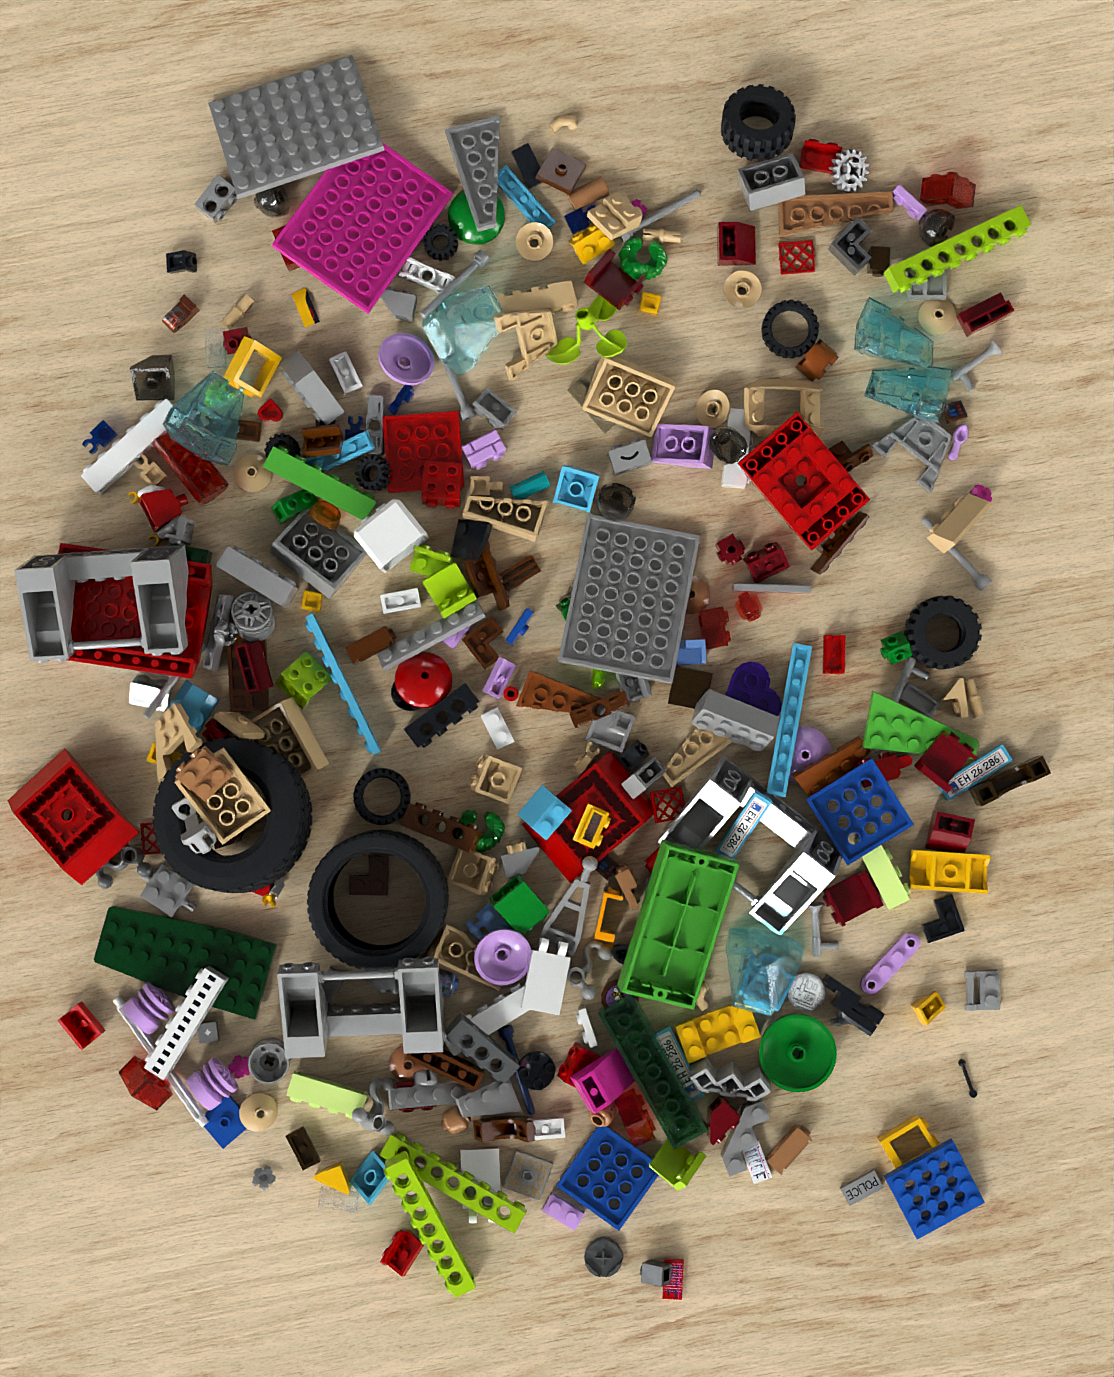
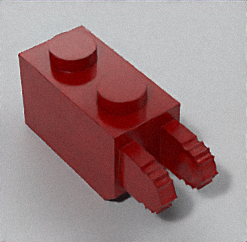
M889 752L879 754V758L873 761L886 781L899 778L901 774L900 769L911 765L913 759L908 755L896 757V754L890 755ZM871 757L860 760V764L856 765V768L870 760ZM867 779L861 782L864 788L872 786L871 782Z

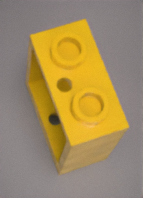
M244 336L223 377L229 381L228 385L236 389L242 388L243 394L251 398L253 396L261 398L282 357L256 340ZM254 351L264 357L266 361L251 387L241 381L239 377Z
M916 1114L877 1138L895 1169L903 1164L891 1146L890 1141L915 1126H919L931 1147L914 1158L939 1145L935 1135L929 1134L927 1129L930 1127L924 1117L920 1119Z

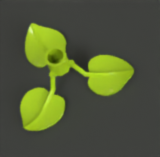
M599 295L589 308L583 307L578 309L575 313V318L578 321L576 323L577 341L572 337L561 339L546 354L547 359L561 365L575 361L581 353L578 348L581 345V328L585 330L593 328L602 339L596 345V350L600 356L612 357L623 352L628 344L623 332L612 329L603 336L594 324L595 322L598 323L599 320H609L614 316L617 308Z

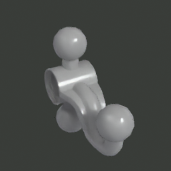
M597 940L590 941L585 945L584 957L586 964L581 969L573 968L571 966V959L569 963L568 981L573 987H580L582 997L587 1000H591L596 996L595 987L590 984L587 985L585 982V975L593 968L594 964L591 950L597 948L599 950L598 955L603 960H609L613 956L611 952L612 947L604 945ZM574 973H580L582 978L580 981L574 982L571 980V976Z
M389 1077L377 1078L372 1081L369 1087V1095L373 1100L370 1112H366L364 1108L358 1107L353 1110L352 1119L356 1123H361L364 1129L389 1136L394 1132V1124L386 1121L383 1116L384 1102L377 1093V1087L380 1086L383 1092L388 1093L389 1089H394L395 1084L393 1079Z

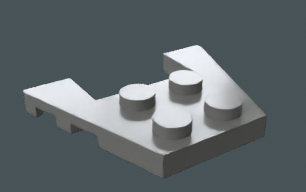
M920 413L874 443L871 448L885 458L895 444L899 443L928 466L916 483L930 493L934 488V483L938 477L939 469L952 436L925 414Z

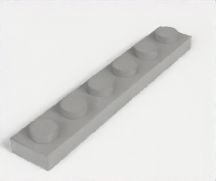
M473 601L450 616L437 620L377 653L384 671L395 667L485 618L486 616L479 601Z

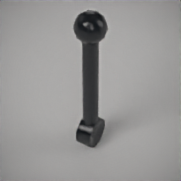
M960 1059L958 1061V1064L962 1067L964 1076L970 1089L969 1095L970 1097L975 1098L977 1096V1092L973 1089L969 1075L967 1073L965 1067L966 1061L964 1059Z

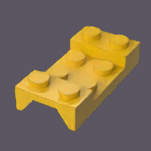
M910 849L908 887L911 889L988 894L986 880L990 855Z
M747 999L675 1024L688 1063L705 1058L706 1055L736 1044L746 1043L761 1037Z

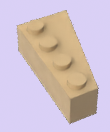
M572 280L548 284L545 286L546 289L538 286L532 287L526 293L520 290L512 291V294L505 297L503 293L497 294L500 314L547 308L551 311L552 315H555V312L563 310V312L572 311L577 306Z
M468 496L463 511V519L492 524V529L536 542L548 501Z

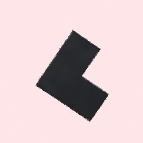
M952 894L933 900L939 918L921 924L927 943L965 931Z

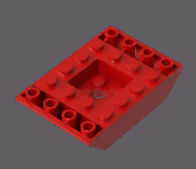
M797 411L737 463L747 478L811 551L870 501V498ZM804 475L806 483L801 486L797 485V476Z
M65 748L7 800L13 814L60 868L80 885L87 882L140 833ZM66 810L72 811V818L70 820L64 819L63 815Z
M611 751L606 753L556 795L572 811L547 840L526 822L521 824L569 883H572L576 877L581 876L584 869L582 862L585 857L593 856L599 862L654 815L652 801L644 791L633 799L621 785L630 777V774ZM588 803L609 812L608 817L611 818L607 829L603 827L600 835H603V839L600 845H595L594 849L572 840ZM594 812L596 815L595 822L589 823L582 838L589 842H592L603 815Z

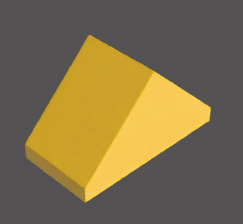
M937 991L910 1004L919 1022L923 1025H928L946 1008Z
M343 1162L318 1170L313 1177L314 1180L347 1195L352 1188Z

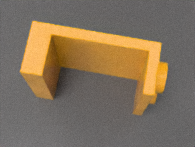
M608 887V890H603L594 939L614 943V931L602 929L601 924L607 897L623 900V895L619 889Z

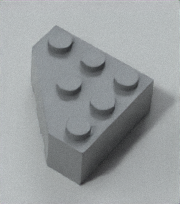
M295 350L279 363L283 368L280 372L308 408L312 406L315 410L312 414L318 422L323 421L325 425H329L345 412L298 350Z

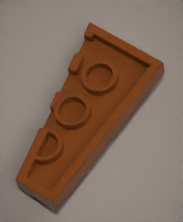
M530 670L516 706L570 713L601 698ZM599 704L595 706V712L597 711Z
M858 736L838 747L836 752L822 756V760L815 764L810 763L805 766L806 769L799 773L796 771L791 775L807 796L811 797L845 775L871 751L869 748L862 746L863 740Z

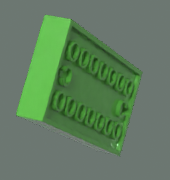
M662 839L617 983L621 992L694 1010L740 865L736 859Z

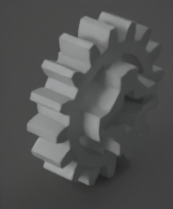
M843 149L842 153H836L837 159L831 160L834 166L829 167L830 170H833L829 177H834L832 184L837 185V189L846 192L856 191V187H862L861 181H867L864 176L869 174V171L866 170L869 163H864L867 157L861 156V151Z

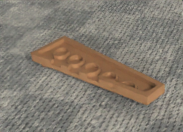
M893 191L803 195L778 203L779 236L854 221L857 217L863 219L892 213Z

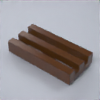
M532 555L499 575L502 577L508 591L540 573L541 570ZM531 561L530 565L505 579V575ZM533 567L535 568L533 572L524 576L511 585L508 584L509 581L513 580L514 578L518 577L519 575L523 574Z

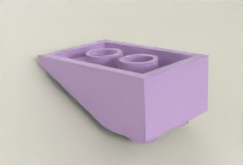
M658 424L655 429L651 460L655 463L712 469L717 431L709 426Z

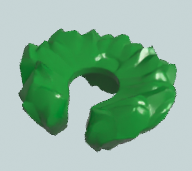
M632 237L618 254L620 257V268L633 279L638 280L642 275L646 276L644 281L656 278L667 264V255L664 247L658 241L652 240L649 244L651 258L647 263L642 264L636 260V253L642 247L643 240L641 237Z
M466 810L461 814L460 823L467 825L468 822L473 824L477 819V812L475 810ZM486 811L484 815L488 828L486 833L482 834L476 849L477 852H485L492 847H496V843H500L505 825L494 812ZM461 828L457 830L458 839L463 836Z

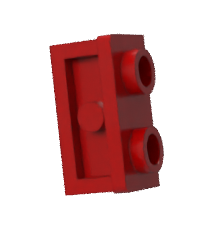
M82 1001L58 1019L62 1028L81 1050L106 1031Z
M401 1229L394 1234L393 1242L384 1250L380 1263L388 1265L400 1276H405L424 1245L410 1230Z

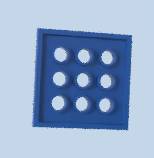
M872 758L806 799L847 865H850L914 825ZM865 779L869 780L872 784L871 789L868 791H864L860 787L861 782ZM845 791H854L855 798L852 801L845 800ZM874 796L881 797L882 804L880 807L872 806L871 799ZM835 800L838 802L839 806L836 811L828 809L827 804L829 801ZM858 806L864 807L866 811L865 815L861 818L854 814V810ZM886 812L893 816V820L889 824H885L881 820L882 815ZM842 816L847 817L849 820V825L846 828H841L838 825V819ZM867 823L875 824V833H866L865 826ZM851 833L859 835L860 840L857 844L849 842L848 837Z
M597 1126L556 1183V1186L619 1231L659 1175L649 1167L653 1159L609 1126ZM603 1144H608L611 1147V1151L603 1154L600 1151V1147ZM619 1155L627 1158L624 1165L616 1163V1158ZM597 1160L600 1166L598 1169L593 1170L589 1167V1162ZM634 1167L642 1169L640 1176L632 1175L631 1171ZM612 1171L616 1176L614 1180L608 1181L604 1177L605 1173ZM584 1175L589 1179L586 1185L578 1183L577 1180L580 1176ZM624 1182L631 1185L630 1191H621V1184ZM596 1187H602L604 1194L597 1197L594 1195L593 1190ZM612 1198H617L620 1201V1205L612 1208L609 1205V1201Z
M952 1139L883 1175L917 1240L985 1203ZM941 1162H948L946 1167L939 1168ZM925 1171H931L928 1177H922ZM955 1177L954 1182L947 1183L948 1178ZM908 1180H914L911 1186H905ZM933 1186H939L936 1192H930ZM963 1192L960 1198H955L956 1193ZM915 1196H922L919 1201L913 1202ZM941 1201H946V1205L944 1207H938V1204ZM929 1210L927 1216L921 1217L923 1211Z

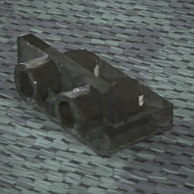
M137 675L131 682L129 703L149 707L167 680H157L146 675ZM171 690L157 710L166 711L168 709Z

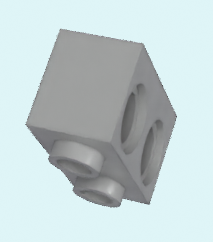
M217 175L194 205L201 213L216 223L224 218L227 208L233 205L238 197L234 186ZM223 189L228 190L227 195L220 196V192ZM211 204L217 205L214 211H208V207Z

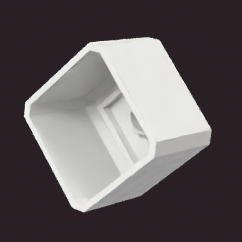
M392 499L389 503L382 504L376 509L377 512L374 515L364 518L361 521V525L354 531L356 540L383 573L388 572L412 553L414 545L419 546V544H423L429 539L424 529L404 504L397 499Z

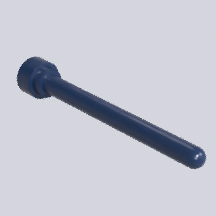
M512 1024L499 1028V1037L505 1040L508 1052L519 1061L512 1039L514 1037ZM516 1070V1078L529 1115H533L535 1109L529 1090L520 1082Z

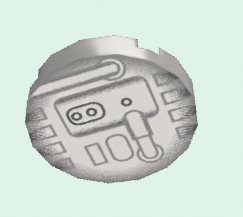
M802 972L795 975L796 977L787 994L788 1000L798 1010H815L825 998L823 982L813 973Z

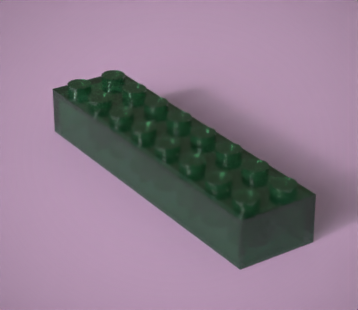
M625 994L599 1008L598 1014L673 1149L706 1133L708 1125L636 996Z

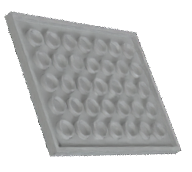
M353 55L208 103L238 199L385 151Z
M587 514L558 662L672 684L700 536Z

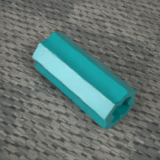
M542 471L510 486L509 489L515 500H523L551 485L545 472Z

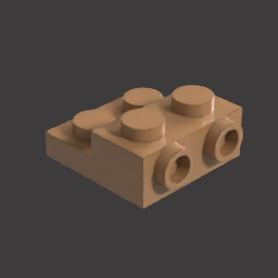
M204 746L202 749L196 748L190 755L191 759L187 763L183 761L176 768L177 773L175 777L185 787L193 790L206 802L234 772Z
M625 863L616 868L617 872L614 875L633 911L639 908L638 902H640L635 889L631 891V889L637 887L636 881H638L634 870H629Z

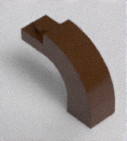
M500 1116L473 1120L474 1137L477 1141L488 1142L499 1139H518L525 1142L535 1141L536 1128L531 1117Z

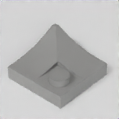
M922 264L924 269L929 270L926 264ZM946 269L938 277H934V275L928 277V281L921 285H917V283L911 285L912 288L907 291V300H946ZM908 272V277L912 278V274Z
M599 704L596 714L602 715L605 712V706ZM617 710L601 719L593 720L585 740L622 753L636 717Z

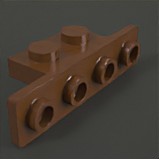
M843 440L829 448L830 452L847 472H850L861 463L867 462L873 456L869 444L853 453Z
M859 511L848 524L844 522L815 548L822 555L810 569L819 575L827 571L832 561L854 539V535L859 529L866 525V521L870 516Z
M487 541L479 559L467 560L464 562L476 598L493 593L498 609L501 611L510 607L509 596L505 593L502 577L498 574L496 560L492 557L490 544Z

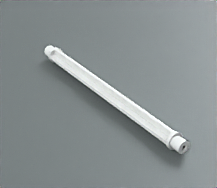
M119 996L113 1001L117 1006L116 1009L129 1024L148 1054L150 1051L154 1052L157 1045H155L149 1034L139 1029L129 1019L123 1010V1005L126 1002ZM173 1069L169 1077L166 1078L186 1105L195 1121H198L201 1127L209 1122L205 1117L206 1114Z

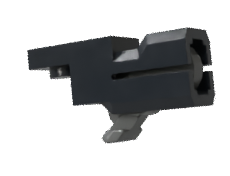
M826 974L823 978V981L827 983L825 987L834 993L836 990L838 991L830 1003L839 1010L837 1018L830 1019L831 1023L837 1027L845 1024L854 1025L871 1036L877 1028L876 1025H879L885 1014L870 1003L864 1005L859 1001L862 998L860 995Z

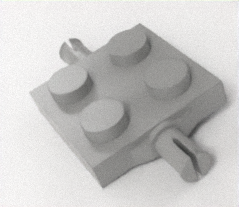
M161 864L153 875L141 877L147 881V884L140 897L169 916L173 917L182 906L191 912L196 908L197 905L188 900L189 893L194 884L164 864Z

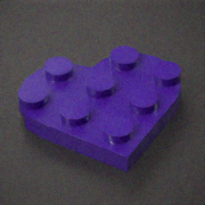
M757 662L742 663L732 674L725 695L775 716H778L781 712L782 703L776 691L769 688L770 678L766 668Z

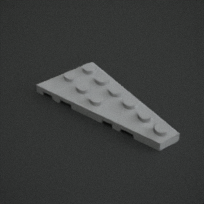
M500 115L445 129V134L478 232L496 227Z

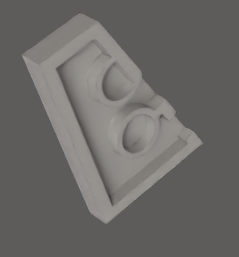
M510 1079L505 1083L501 1080H494L477 1088L476 1091L473 1090L455 1099L462 1117L522 1111Z

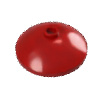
M420 652L398 665L395 673V687L400 697L408 704L418 708H430L448 696L452 687V673L447 663L438 655L430 652ZM422 674H427V675H428V678H427V679H423V678L421 677V675H422Z

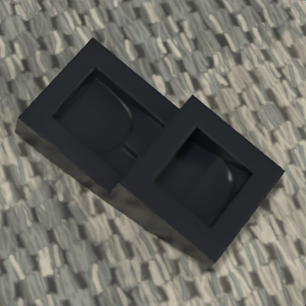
M529 143L511 151L528 189L543 183L536 179L540 166Z

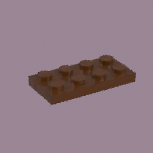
M234 635V638H237V640L232 645L227 646L230 712L268 710L270 708L269 689L252 694L247 693L234 647L253 642L243 639L240 635ZM265 639L262 640V645L267 659V644Z

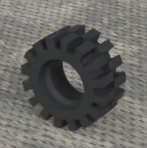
M438 223L435 227L433 225L430 226V230L423 237L425 251L434 260H449V257H453L454 252H457L458 239L456 232L452 230V227H447L443 223L442 225ZM437 236H445L448 239V245L444 249H437L434 246L433 242Z
M275 434L265 444L266 458L273 446L277 448L281 444L289 446V455L295 457L296 454L301 456L298 442L288 434Z
M368 455V457H363L364 460L358 462L361 465H356V469H359L358 472H355V475L359 476L356 478V481L360 482L359 485L367 490L381 491L382 488L385 489L387 487L386 484L391 482L388 478H392V474H389L392 468L388 467L390 463L386 462L385 458ZM376 466L378 468V476L372 481L369 476L370 469Z

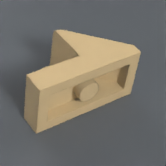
M964 678L956 679L940 700L955 699L953 703L954 714H957V717H967L969 714Z

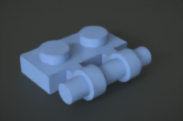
M490 902L475 914L480 920L477 924L471 919L465 923L470 929L469 932L472 935L474 934L479 941L485 936L480 930L483 926L489 932L497 929L514 930Z

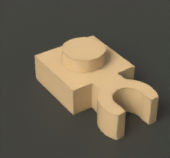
M143 454L140 455L144 459V463L139 465L134 461V465L138 469L144 470L140 475L149 485L158 486L168 476L155 462L149 464V459Z
M520 838L509 841L510 845L506 846L508 854L527 849L526 842L521 841Z

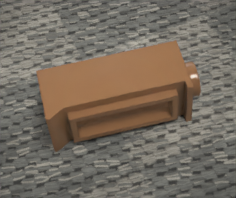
M795 1123L765 1157L767 1163L782 1175L783 1169H787L809 1144L808 1140L812 1141L809 1136L811 1132L803 1125L799 1127Z

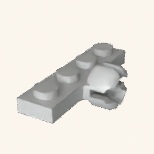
M217 595L202 665L203 669L218 671V667L221 664L222 648L225 645H232L237 640V638H234V634H238L237 628L234 624L229 623L234 596Z
M430 1069L428 1071L419 1070L413 1074V1087L388 1090L390 1110L456 1103V1098L465 1094L464 1086L459 1083L440 1084L437 1081L436 1072Z

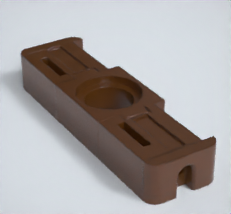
M620 691L571 711L570 717L574 727L579 728L578 724L581 726L592 721V719L594 721L612 714V712L626 707L625 705L629 707L630 702L627 699L626 692ZM597 704L605 706L604 714H596L594 709Z

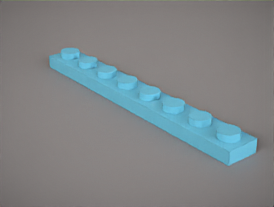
M314 614L306 616L307 622H305L308 631L310 633L313 632L316 637L313 641L317 649H321L324 654L322 657L326 667L330 666L333 672L330 676L334 684L338 683L341 688L339 694L342 700H347L349 708L347 710L351 718H355L358 723L356 729L359 735H364L367 741L364 745L368 753L372 752L373 755L382 752Z
M793 643L766 794L786 797L812 646Z

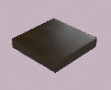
M676 666L667 704L695 709L696 703L710 689L713 673Z

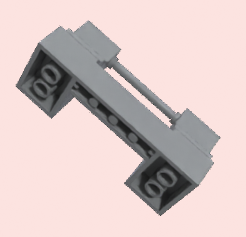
M185 545L34 555L14 570L30 661L45 663L56 659L57 662L69 660L75 650L142 646L145 654L151 653L152 656L162 655L165 652H171L172 655L181 654L188 646L185 616L189 571ZM126 576H132L142 633L141 638L75 642L72 640L71 624L75 583L86 582L88 579L104 581L110 577H114V580L125 579Z
M723 756L706 776L677 817L662 833L658 843L661 844L663 839L702 850L739 806L742 809L745 807L755 790L770 798L772 803L759 822L764 823L774 834L782 837L788 845L796 849L760 897L758 895L755 897L737 881H734L732 888L751 902L752 908L749 913L754 919L766 925L771 932L781 936L836 876L843 857L829 836L775 795L766 794L767 788Z
M404 958L399 960L398 967L394 968V970L323 972V970L320 971L319 963L313 962L279 965L277 977L285 1058L325 1057L329 1037L402 1034L404 1054L443 1052L445 1007L438 958ZM395 977V980L398 979L400 1003L384 1005L379 1003L372 1005L354 1004L352 1006L334 1005L329 1007L321 983L324 980Z

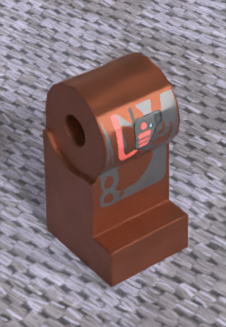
M185 294L162 320L173 333L185 326L200 311Z

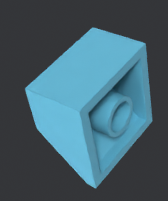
M541 785L517 815L547 840L572 810L545 786Z

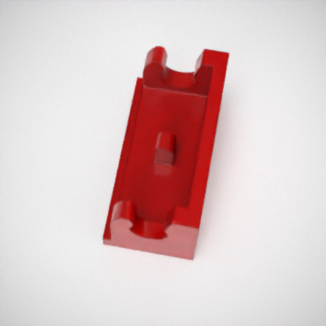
M846 635L823 636L822 674H845Z

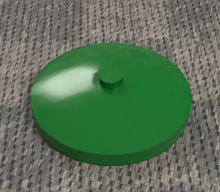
M805 1014L782 1016L772 1022L761 1037L759 1044L761 1067L768 1079L783 1090L790 1092L813 1090L829 1078L836 1064L837 1049L834 1038L828 1028L812 1016Z

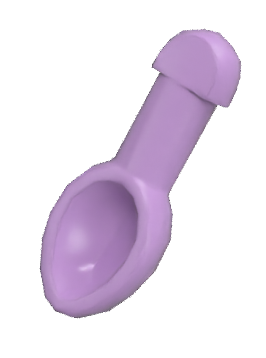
M961 424L954 431V442L951 451L948 453L950 460L958 458L957 454L960 446L968 437V428L965 424Z

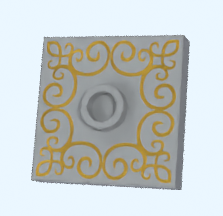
M516 1150L503 1188L540 1200L553 1162Z

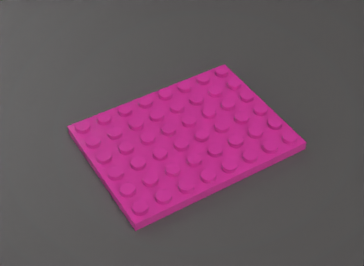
M384 143L385 151L326 170L272 243L274 249L367 314L370 313L454 194Z

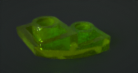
M598 669L592 670L591 689L594 691L596 688L600 689L605 681V678H603L604 673Z

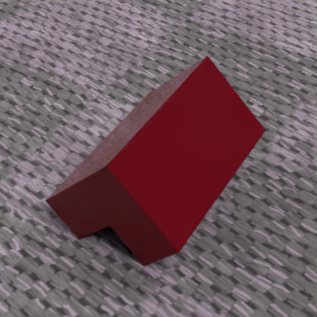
M1000 292L959 313L956 317L966 337L1010 316L1015 310L1010 301H1005Z
M262 641L234 646L247 693L252 694L274 688Z

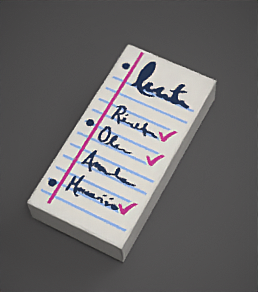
M759 1141V1145L742 1151L754 1184L772 1178Z

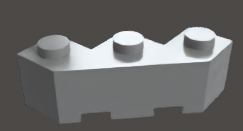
M707 1057L690 1065V1079L701 1092L709 1093L711 1091L720 1093L721 1096L733 1098L739 1096L747 1098L749 1101H757L771 1093L770 1080L760 1066L743 1075L733 1061L718 1070L715 1069Z
M762 1098L742 1104L739 1111L740 1122L733 1130L731 1129L726 1144L721 1151L729 1177L748 1170L741 1151L759 1145L752 1126L770 1119Z

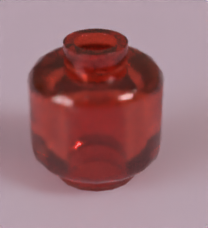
M745 592L738 596L735 608L742 620L751 622L761 617L763 606L756 594Z

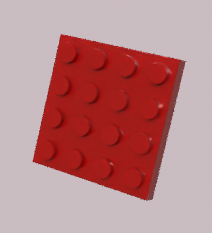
M459 411L382 417L385 459L387 460L386 462L390 463L388 467L392 468V471L389 472V474H392V478H388L391 482L387 484L389 494L422 491L423 469L426 461L461 463V488H465Z

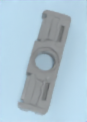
M368 395L366 398L367 414L369 415H366V431H368L375 449L366 454L381 456L383 455L384 432L382 417H384V398L381 395ZM374 420L380 423V428L376 431L371 430L369 427L370 423Z

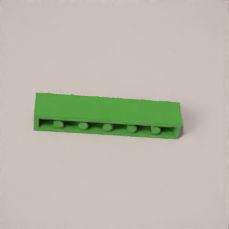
M280 445L278 448L273 446L263 465L264 468L361 520L370 515L376 504V501L373 500L375 496L366 491L361 494L356 491L358 487L347 482L345 485L339 482L340 477L332 473L328 476L322 473L323 468L315 464L311 467L305 464L306 459L296 454L295 457H292L288 454L289 450Z

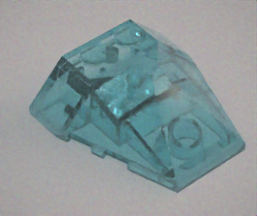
M488 285L448 296L427 318H423L422 328L440 361L461 376L477 364L481 354L487 350L490 341L498 334L493 315L504 313Z
M869 297L856 324L854 350L871 358L931 369L933 366L934 341L915 327L913 329L903 323L905 319L901 316L896 318L889 312V307Z
M927 367V370L915 371V368H909V371L897 372V369L872 370L865 391V397L917 419L940 423L947 401L952 369Z
M211 371L170 408L163 426L172 440L198 457L228 466L237 450L236 439L240 428L238 424L242 413L244 394L240 388L236 389L228 385V380Z
M730 928L725 948L728 958L733 1007L771 1016L801 966L804 947L788 936L757 928Z

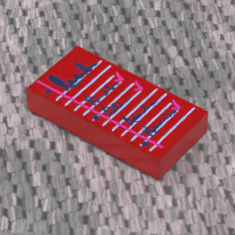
M664 1258V1262L672 1263L671 1283L663 1286L662 1298L682 1300L684 1260Z

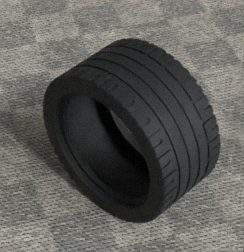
M371 830L340 842L321 859L315 868L316 871L312 874V879L308 886L310 888L307 892V912L316 938H319L320 944L334 958H338L340 962H345L348 966H354L360 970L394 969L398 967L399 960L417 958L433 942L447 914L449 900L448 885L440 862L436 860V856L423 843L417 841L414 837L411 838L410 835L398 831ZM370 852L392 854L407 862L421 879L426 897L424 916L418 929L404 940L388 945L366 943L350 934L341 924L334 907V887L342 869L350 860L358 855Z

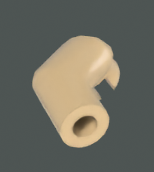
M562 115L550 123L549 127L554 133L563 126H568L569 129L574 130L578 127V122L574 116Z
M705 981L702 983L696 1002L701 1011L709 1007L704 998L706 991L709 990V985Z

